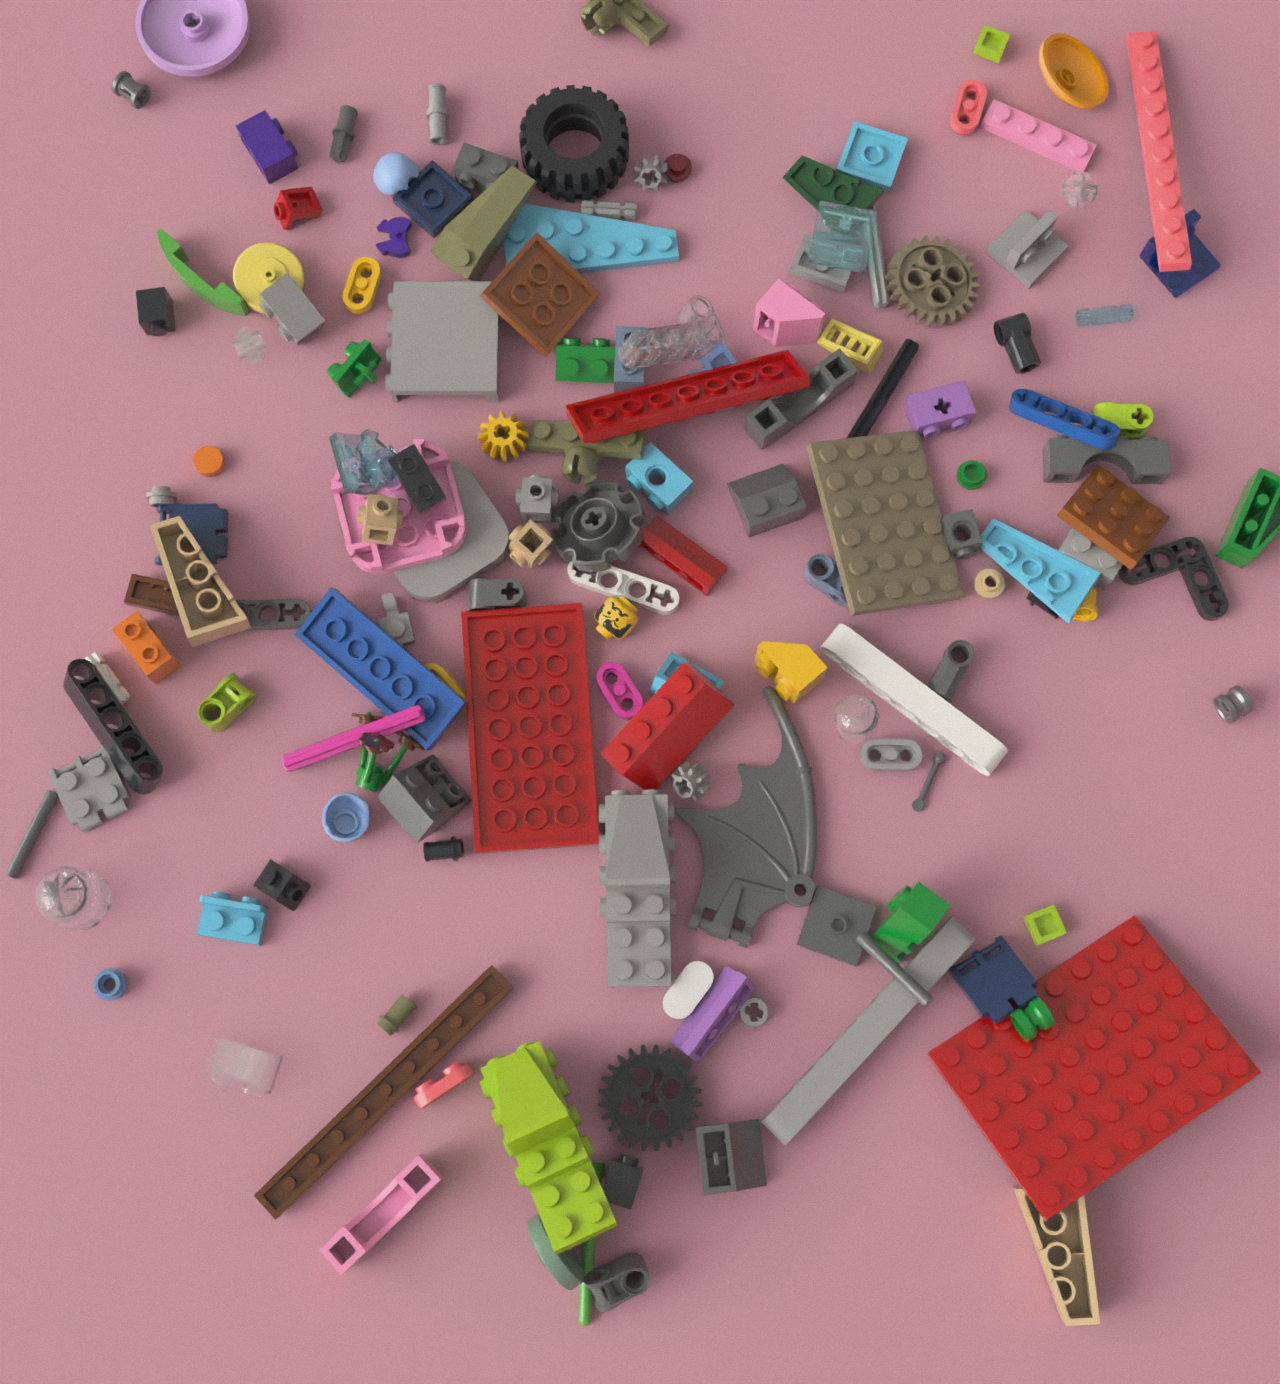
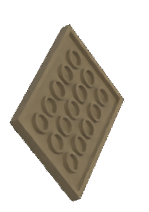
M915 430L809 443L806 449L850 616L947 602L962 598L964 593L953 554H950L941 523L942 514L919 433L916 434Z

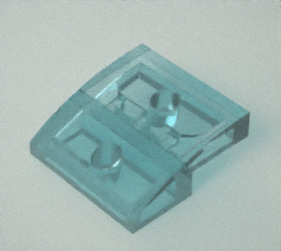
M820 200L808 263L865 273L877 211Z

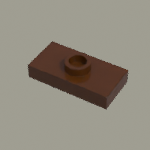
M137 574L131 575L124 599L126 605L180 616L168 581Z

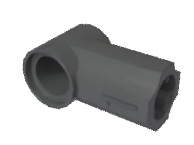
M956 640L949 645L928 685L931 690L948 703L951 702L969 664L974 658V649L969 642ZM951 651H962L966 658L965 662L959 663L954 661L951 657Z

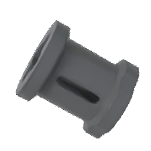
M127 71L120 72L112 83V92L117 96L127 98L136 109L142 108L150 98L151 90L149 86L140 84L132 79V75Z

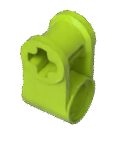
M1103 402L1093 407V415L1116 424L1120 428L1119 436L1128 437L1129 439H1139L1144 436L1154 418L1153 411L1145 404Z
M235 673L226 676L198 707V718L213 732H220L228 728L242 712L252 705L257 697V693L254 690H248L238 681L239 677ZM216 709L221 710V715L217 720L208 721L210 712Z

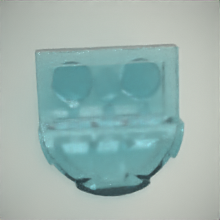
M367 429L360 435L336 432L329 437L344 493L372 495L380 492L393 482L395 473L387 459L394 456L396 452L391 445L386 447L377 439L379 433Z

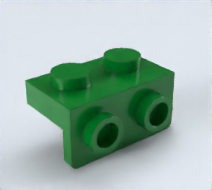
M564 337L563 342H559L556 345V381L614 383L615 344H610V339L594 338L592 343H581V338Z

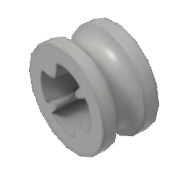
M749 998L739 1010V1017L745 1025L757 1027L766 1021L768 1008L761 999ZM750 1003L757 1004V1009L762 1011V1017H756V1022L750 1021V1015L745 1014L746 1006L751 1008Z

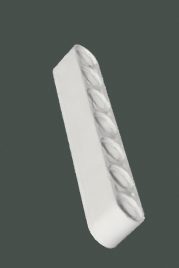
M841 623L838 624L821 645L820 649L828 658L981 774L990 776L1008 753L1007 748L999 740L848 626Z

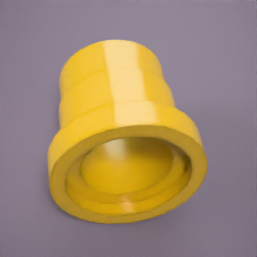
M1094 587L1073 617L1074 620L1092 621L1097 618V590Z

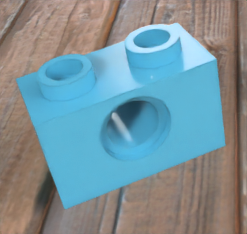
M651 442L645 447L642 460L632 459L625 466L626 482L636 492L641 490L648 497L647 501L658 512L662 510L669 515L693 491V480ZM661 477L665 482L661 485H653L650 479Z

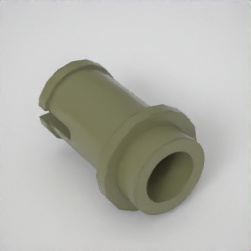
M401 994L384 1016H379L381 1020L377 1025L390 1036L395 1031L399 1033L400 1030L398 1028L417 1006Z

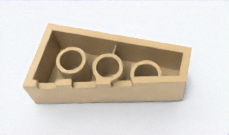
M177 516L151 524L150 528L191 646L194 647L250 629L251 626L248 618L203 553L181 517Z
M1014 1186V1192L1061 1320L1066 1326L1101 1324L1085 1197H1081L1045 1222L1020 1186Z

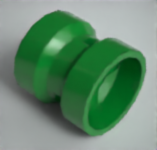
M1039 997L1031 1000L1025 1010L1017 1009L1010 1013L1013 1025L1027 1042L1037 1036L1038 1030H1048L1056 1025L1050 1010Z

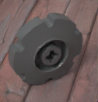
M594 482L588 484L583 493L572 492L559 505L553 516L558 525L551 529V538L553 539L552 542L555 549L566 563L573 561L576 568L581 571H605L611 568V563L614 560L619 559L624 562L638 549L644 538L640 526L646 524V514L639 499L632 490L629 489L624 492L620 484L616 482Z

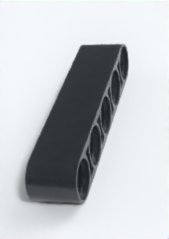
M79 658L73 660L67 667L63 681L64 690L129 786L139 794L153 792L163 773L161 762L96 667L86 659ZM74 676L83 677L85 680L76 679ZM90 700H97L101 704H94ZM106 724L116 725L118 728L113 729L108 727ZM124 748H130L135 753H128ZM140 773H148L152 778H145Z

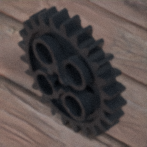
M641 1045V1054L636 1055L630 1048V1058L628 1060H625L620 1055L617 1056L620 1063L618 1068L610 1064L608 1065V1068L613 1073L612 1077L602 1076L601 1078L608 1084V1088L598 1090V1093L606 1096V1100L600 1102L598 1106L608 1108L609 1111L601 1118L602 1120L612 1119L613 1123L608 1131L611 1132L618 1128L621 1131L618 1136L619 1142L626 1136L630 1138L629 1148H632L637 1141L641 1142V1148L644 1152L647 1149L648 1143H653L656 1152L659 1151L661 1141H664L671 1148V1137L675 1136L682 1141L683 1136L680 1130L682 1128L688 1131L693 1130L687 1122L688 1119H699V1116L692 1112L693 1107L702 1106L701 1102L694 1100V1095L701 1093L702 1089L692 1087V1083L698 1079V1076L688 1077L687 1072L692 1065L688 1064L681 1067L679 1064L682 1055L680 1054L672 1060L670 1058V1048L663 1055L659 1054L658 1045L654 1046L652 1053H647L645 1045ZM637 1067H645L650 1072V1081L644 1086L636 1085L632 1080V1072ZM661 1070L663 1075L655 1092L659 1102L650 1105L643 1125H638L637 1121L645 1103V1100L641 1098V1093L643 1091L649 1092L657 1071ZM667 1079H674L680 1085V1092L675 1098H667L662 1093V1084ZM626 1097H632L638 1102V1111L633 1116H625L620 1111V1102ZM655 1110H663L668 1115V1123L661 1129L654 1128L650 1124V1115Z

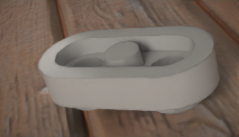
M871 739L862 746L859 759L861 764L870 771L908 772L914 770L920 764L923 754L921 747L913 740ZM872 751L877 752L880 759L878 761L871 760L869 753ZM907 752L910 755V761H903L900 758V753Z

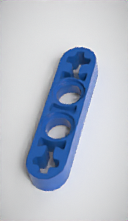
M1018 389L1011 395L1009 409L1019 417L1099 449L1109 450L1117 445L1120 428L1110 421L1032 390ZM1045 412H1051L1056 415L1046 414ZM1072 423H1079V424H1082V425H1084V426H1077V425H1074V424H1072Z

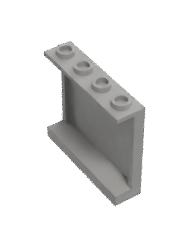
M394 281L393 293L388 294L389 310H393L392 319L387 321L388 337H392V345L386 349L387 364H391V374H386L385 377L386 391L391 392L394 402L399 401V395H486L487 402H499L501 316L480 297L492 281Z

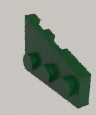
M803 155L783 176L784 180L844 236L885 193L884 190L878 187L868 185L857 178L845 175Z

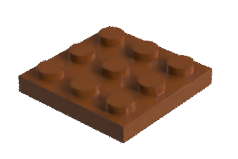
M536 232L482 292L480 297L546 357L601 293Z
M1098 464L1057 514L1059 518L1130 570L1139 562L1170 519L1162 509L1151 504L1140 496L1135 489L1125 485L1114 477L1110 471L1103 469Z

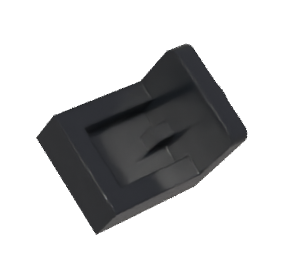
M271 859L253 884L254 887L292 911L296 910L311 887L309 883Z

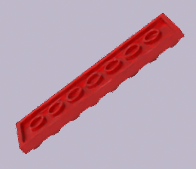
M788 350L740 361L735 364H728L565 405L566 414L583 444L599 443L603 439L626 436L631 432L643 429H654L662 424L685 421L690 417L712 414L717 410L729 407H740L745 403L756 400H768L772 396L784 393H795L800 389L810 387V376Z

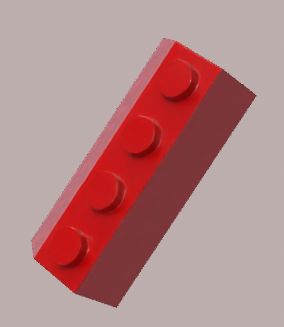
M683 662L600 754L622 776L642 789L657 790L735 704L691 662Z

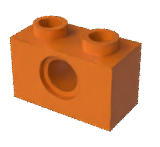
M138 611L112 628L145 675L154 683L158 684L181 667L150 623Z

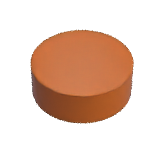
M203 446L194 454L193 464L201 475L214 477L224 469L225 459L216 447Z

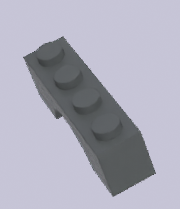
M839 348L818 363L809 374L810 387L800 389L795 393H787L778 399L772 400L769 398L746 415L744 430L762 451L853 386L858 373L857 368Z
M1058 435L1049 438L1042 449L1043 482L1073 483L1084 466L1097 461H1105L1117 465L1127 474L1132 484L1161 485L1170 475L1169 441L1158 440L1156 437L1129 440L1128 437L1119 436L1116 447L1103 450L1076 439H1069L1066 435Z

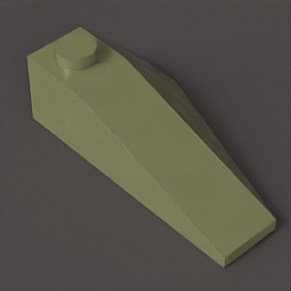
M511 166L444 227L431 253L465 278L472 281H480L537 181Z

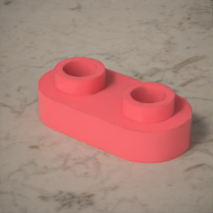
M970 79L963 82L959 88L950 118V126L957 134L969 135L978 126L987 96V89L982 82ZM968 96H971V97H973L975 100L968 99L967 97H968ZM960 121H966L968 124H963Z
M457 1061L443 1071L445 1077L434 1083L433 1079H430L417 1087L415 1090L418 1095L413 1099L419 1109L428 1106L473 1076L475 1073L469 1063L462 1065L460 1061Z

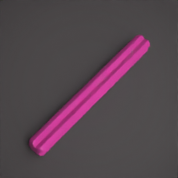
M420 705L412 706L284 754L282 756V765L286 771L292 772L363 745L358 742L362 733L368 732L374 735L388 736L423 723L426 720L425 712Z

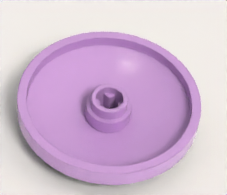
M141 0L136 13L135 28L138 40L145 54L156 66L174 75L197 77L217 72L238 57L249 37L250 16L244 0Z

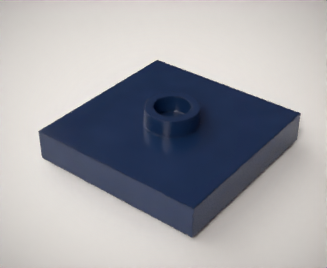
M433 160L419 172L417 178H413L408 183L409 188L407 190H400L392 198L393 203L434 239L443 231L447 224L474 201L473 195Z

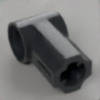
M1022 312L995 321L993 329L996 340L1000 346L1005 347L1015 373L1025 374L1039 367L1041 360L1031 339V325L1027 315Z

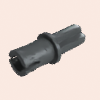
M342 105L340 107L337 125L332 129L334 137L329 156L337 163L346 160L350 141L355 137L353 129L358 111L349 105Z

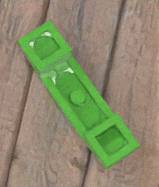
M161 228L157 231L158 240L166 258L179 279L188 289L206 303L225 312L247 316L250 313L244 299L224 282L213 289L184 264L188 257L182 246Z

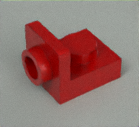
M312 186L280 190L273 207L274 215L277 220H280L284 230H290L294 220L320 217L323 210Z

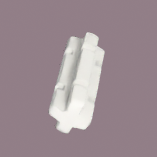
M97 652L88 655L85 659L96 667L120 704H125L129 700V693L124 686H120L121 682L108 664L103 663L105 660Z

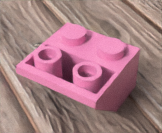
M778 279L756 304L753 330L775 347L816 343L821 334L825 313L816 302L808 301L801 296L792 284H785Z

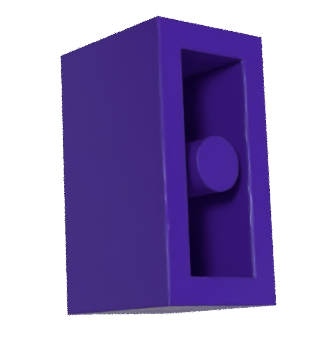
M266 110L236 125L241 141L268 184L299 169L295 157L298 156L296 148L290 139L285 142L282 137L285 134L277 118L271 119Z

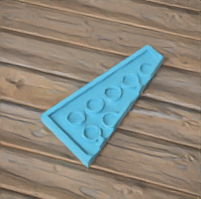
M526 203L503 240L506 265L536 232L579 273L679 262L676 230Z

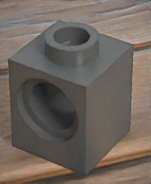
M973 509L943 515L941 523L950 554H953V557L957 556L958 559H965L975 555V552L982 544ZM954 532L964 533L968 540H958Z

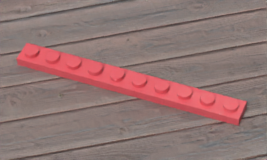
M1157 31L1128 33L1126 43L1159 271L1190 270L1192 259Z

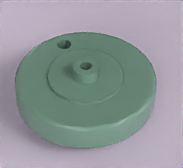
M537 1214L528 1221L527 1228L540 1261L562 1287L567 1290H573L584 1282V1272L573 1250L574 1247L556 1255L540 1215Z

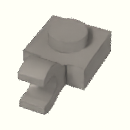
M393 592L381 595L387 617L378 619L380 627L402 646L416 643L409 613H399L396 596H394Z

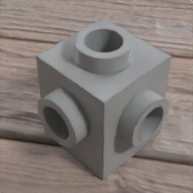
M536 474L531 475L529 478L522 477V488H516L515 497L516 506H520L522 521L528 522L531 519L533 522L552 523L553 507H558L559 489H554L552 479H547L544 475Z

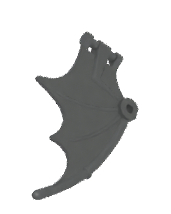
M771 686L765 687L763 693L778 720L782 735L781 752L775 763L766 768H755L742 763L738 764V771L742 781V792L739 800L733 805L715 810L675 809V813L689 824L696 833L704 855L703 880L688 928L696 931L697 928L709 932L708 935L727 941V938L739 942L738 946L748 948L756 921L763 913L772 907L784 903H789L794 907H804L812 901L814 891L816 890L815 883L812 880L817 852V815L811 776L812 767H809L800 738L777 692ZM796 886H802L805 889L803 896H798L795 893L794 889ZM704 907L716 911L714 920L702 916ZM734 918L746 922L743 930L732 927Z

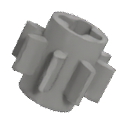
M643 154V161L641 163H634V170L638 172L634 175V182L640 181L643 185V191L647 188H653L655 191H658L660 182L667 183V176L664 172L668 170V164L660 163L659 154H656L655 157H648L646 154ZM651 170H654V171H655V172H652L651 175H647V174H646V173H649Z
M686 761L678 767L679 770L672 774V777L675 779L673 783L674 790L683 799L692 796L697 801L711 788V785L708 783L710 774L699 762L691 766Z

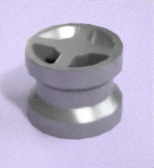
M1237 685L1230 688L1228 694H1220L1213 699L1217 713L1229 724L1238 720L1240 714L1246 715L1253 711V703L1249 695L1243 688Z

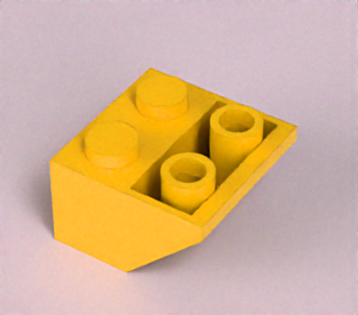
M762 641L758 645L754 658L757 662L755 667L764 678L770 677L776 684L775 690L785 701L789 699L793 704H796L821 683L828 668L807 644Z

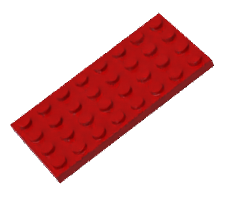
M582 603L461 612L466 701L469 702L467 704V724L475 854L599 845Z

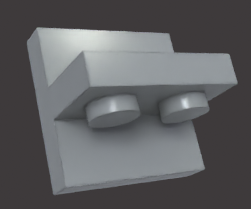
M1025 209L988 246L985 253L1029 289L1061 257L1069 245L1054 234L1056 230L1053 227L1058 216L1051 210H1048L1038 220Z

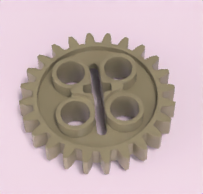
M924 235L921 242L913 238L909 245L904 243L900 251L897 250L887 267L889 271L885 279L889 280V283L886 286V290L894 291L889 299L890 301L898 300L900 302L896 308L897 311L903 308L907 310L905 314L906 319L912 314L916 316L915 324H918L921 319H925L927 327H930L932 322L935 321L937 326L941 328L945 320L949 325H952L956 318L961 320L965 313L969 312L973 306L972 303L978 297V294L975 292L980 287V284L974 281L978 278L979 273L971 272L975 262L967 263L965 261L969 253L960 255L958 253L960 249L959 244L953 249L949 247L950 239H947L944 244H940L938 236H935L932 242L929 241L927 235ZM925 260L931 262L932 265L927 264ZM948 277L953 278L956 282L951 281ZM909 281L915 282L917 286L912 285ZM932 297L937 298L941 303L935 302Z

